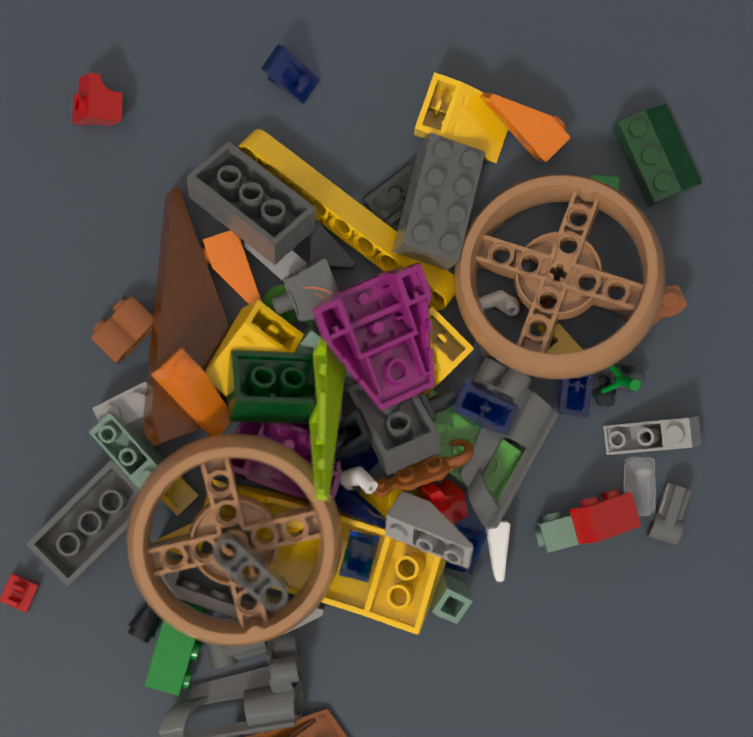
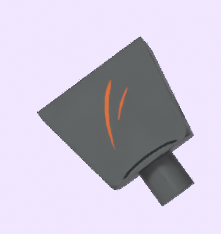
M322 254L284 277L283 283L287 292L273 297L271 300L278 315L294 309L299 321L315 319L312 308L327 296L339 291L325 255Z

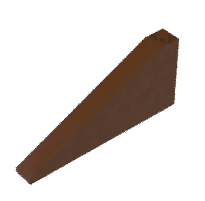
M179 187L173 188L165 196L143 415L145 422L143 424V431L147 440L152 442L153 447L203 429L151 374L170 355L181 348L205 372L230 329ZM217 391L228 407L227 397Z

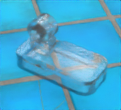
M627 457L624 460V493L632 492L638 516H651L656 509L655 460L651 457Z

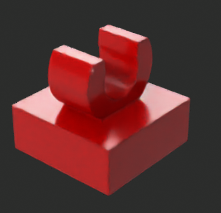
M12 573L1 595L0 602L27 613L41 584Z

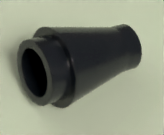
M147 602L128 624L130 628L127 633L149 643L151 637H155L160 617Z

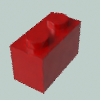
M618 489L608 490L601 493V499H598L597 496L580 500L581 506L569 509L578 543L600 542L640 527L641 524L632 492L619 493Z

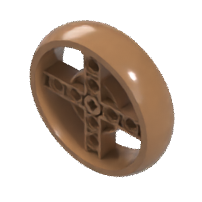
M552 174L527 179L509 187L491 199L468 226L459 263L455 264L454 286L458 308L464 323L478 344L491 356L511 369L526 375L545 379H572L591 375L612 366L627 356L642 341L655 322L662 305L666 285V266L661 243L654 227L643 211L629 197L614 187L592 178L570 174ZM569 202L559 232L541 235L531 241L526 247L492 237L506 221L526 209L546 203ZM599 210L615 219L627 231L635 243L641 258L642 284L604 272L599 254L588 243ZM576 217H583L587 220L582 226H575L571 223ZM566 244H573L577 247L570 254L564 253L561 250ZM507 253L510 255V258L504 263H498L495 261L498 254ZM528 262L538 264V268L535 271L526 272L523 270V266ZM478 268L514 279L519 298L530 309L517 344L502 335L493 326L484 312L477 288ZM558 272H563L564 278L561 277L560 281H555L553 274L557 275ZM584 280H591L596 284L592 290H583L579 285ZM614 289H620L625 293L624 297L618 300L610 298L608 294ZM552 298L556 300L557 304L551 309H545L541 306L542 301ZM592 305L630 316L615 334L596 346L575 353H547L559 320L576 317ZM539 325L545 327L547 331L543 336L535 337L531 334L532 328Z
M247 434L210 436L183 446L169 455L150 473L141 486L130 512L127 529V552L130 568L139 591L148 605L167 624L179 632L202 642L222 646H247L262 643L279 637L297 627L312 614L326 596L337 573L342 551V526L336 502L331 491H329L328 501L315 500L313 466L302 456L278 442ZM231 458L255 460L280 470L302 489L311 505L272 514L261 502L239 494ZM201 465L210 503L205 505L196 515L189 534L151 543V526L162 497L179 477L192 468ZM218 474L225 475L229 480V484L224 488L216 487L212 478ZM230 504L235 507L236 514L231 517H225L221 514L219 508L222 505ZM291 520H299L304 526L298 532H291L287 529L286 525ZM261 527H268L274 534L271 538L262 539L256 532ZM223 533H235L271 567L278 557L281 546L319 538V548L314 569L304 586L282 608L268 613L267 608L258 601L252 604L242 601L241 596L249 592L217 564L213 556L215 542ZM201 541H208L212 544L213 550L209 553H203L198 550L197 544ZM226 543L220 546V551L226 556H231L237 552L232 544ZM171 548H177L182 552L183 557L179 560H173L168 556L167 551ZM248 565L250 572L246 574L247 576L254 577L259 574L260 571L256 566ZM198 566L210 579L231 586L238 619L210 616L188 606L168 588L160 575Z

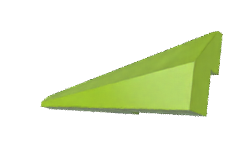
M320 337L313 352L317 405L309 419L315 500L328 501L346 367L324 339Z

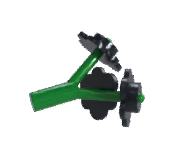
M621 360L618 363V367L614 364L608 367L611 370V378L615 381L612 384L606 375L592 378L589 393L599 406L606 405L611 407L614 405L616 388L619 390L627 389L630 392H636L640 389L641 382L645 379V374L641 371L642 366L639 361L631 360L628 363L626 360Z

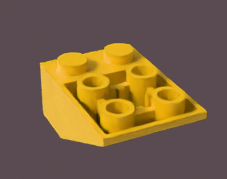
M434 72L414 129V135L425 139L430 133L482 150L485 152L484 160L496 164L508 128L480 98L484 92L461 81Z
M256 300L241 309L205 370V374L215 389L227 397L231 350L294 353L304 334L261 301Z
M433 306L429 309V320H432L430 348L433 349L434 387L418 394L424 393L426 396L474 349Z

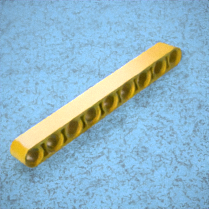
M256 129L237 147L316 208V219L319 223L382 271L387 272L421 263L431 291L429 307L433 306L435 310H443L455 296L454 275L448 270L393 253L397 231L268 133Z

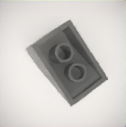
M359 383L347 388L355 409H361L373 435L371 445L386 475L441 452L439 432L418 394L389 408L379 410Z

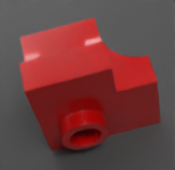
M88 73L80 77L78 93L73 95L72 124L112 126L122 122L123 93L109 90L103 84L101 74Z
M447 480L440 484L431 482L417 487L419 497L431 502L454 526L457 522L469 516L465 494L452 481Z

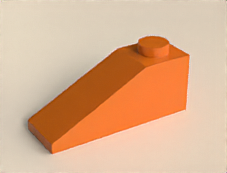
M483 93L480 96L536 161L546 163L571 138L565 132L566 125L557 116H550L496 94Z
M230 230L203 239L205 247L201 249L207 265L211 264L212 268L248 304L256 300L262 302L241 238Z
M183 348L170 355L151 374L209 436L221 435L233 422L229 421L227 405L205 372Z

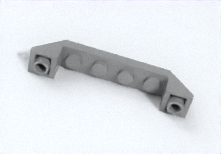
M167 551L168 556L173 560L182 558L179 554ZM183 570L161 575L165 584L179 599L238 619L234 600L228 598V593L218 589H212L211 592L200 589V583L184 579L183 583L179 582ZM241 598L247 604L254 603L251 600ZM319 604L307 619L292 630L321 617L325 606Z

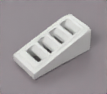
M501 520L498 528H486L492 571L498 582H503L505 577L510 523L507 520Z

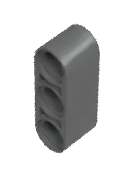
M223 533L217 538L213 551L217 564L264 607L270 610L282 608L288 598L286 580L235 533ZM226 543L232 544L237 552L231 556H226L220 551V546ZM247 565H254L260 572L254 577H249L243 573V568ZM276 586L283 593L279 597L271 598L265 591L269 587Z

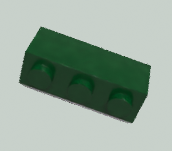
M666 104L638 112L618 121L612 128L648 207L702 184Z
M231 350L227 387L229 421L309 424V419L317 405L313 354Z

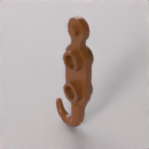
M465 439L451 440V446H462L465 450L452 457L431 456L427 460L398 470L392 478L377 479L375 481L378 483V487L373 494L377 497H385L395 489L412 491L419 486L433 481H440L454 468L466 464L472 458L474 453L473 445Z

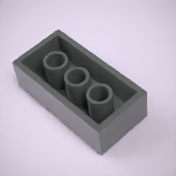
M430 133L420 142L393 253L445 270L459 263L485 156L484 151Z
M229 141L187 175L188 197L274 265L316 229V208Z
M111 459L26 545L69 587L87 572L127 532L130 512L140 489L116 462Z

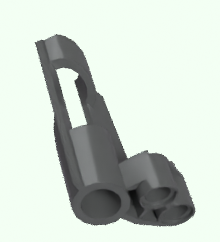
M490 358L483 360L470 384L481 393L494 399L473 445V456L464 464L460 473L468 488L467 492L473 509L482 525L487 529L498 528L559 417V414L546 401L528 388L532 382L529 376L510 367L507 369ZM507 437L520 444L521 458L496 501L490 493L483 475L501 442Z
M290 631L272 640H268L269 650H266V657L269 666L192 685L185 700L176 703L164 717L159 728V736L236 737L295 727L296 721L300 720L304 708L303 668L296 631ZM244 699L247 721L188 731L191 715L199 705Z

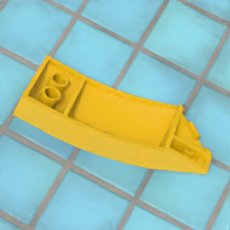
M212 478L216 487L224 488L229 484V481ZM237 483L240 495L261 502L272 514L311 505L309 501L286 494ZM208 492L204 506L210 503ZM230 504L222 505L219 508L221 514L225 517H231L236 514L235 507ZM338 509L342 526L341 558L334 581L322 603L419 635L441 579L446 560L385 535V522ZM291 520L286 525L287 529L291 532H298L304 526L299 520ZM261 527L256 532L262 539L271 538L274 534L268 527ZM319 538L280 547L278 557L272 568L286 580L288 593L296 595L311 575L318 555ZM248 565L243 568L245 575L250 572ZM276 586L269 587L272 589L282 591L280 588Z

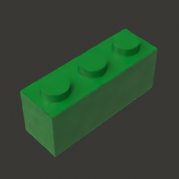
M181 600L202 613L206 612L207 608ZM163 620L144 686L179 696L183 688H189L193 672L189 671L192 659L197 660L202 643L179 632Z

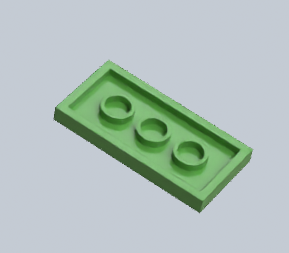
M432 390L427 398L432 397L438 393ZM452 406L435 414L437 420L433 423L440 435L441 452L432 456L443 458L462 453L465 448L462 446H451L450 441L465 439L474 445L483 424L457 406ZM504 439L483 475L485 483L496 501L521 458V451ZM464 465L454 468L449 472V474L462 483L464 481L460 473Z

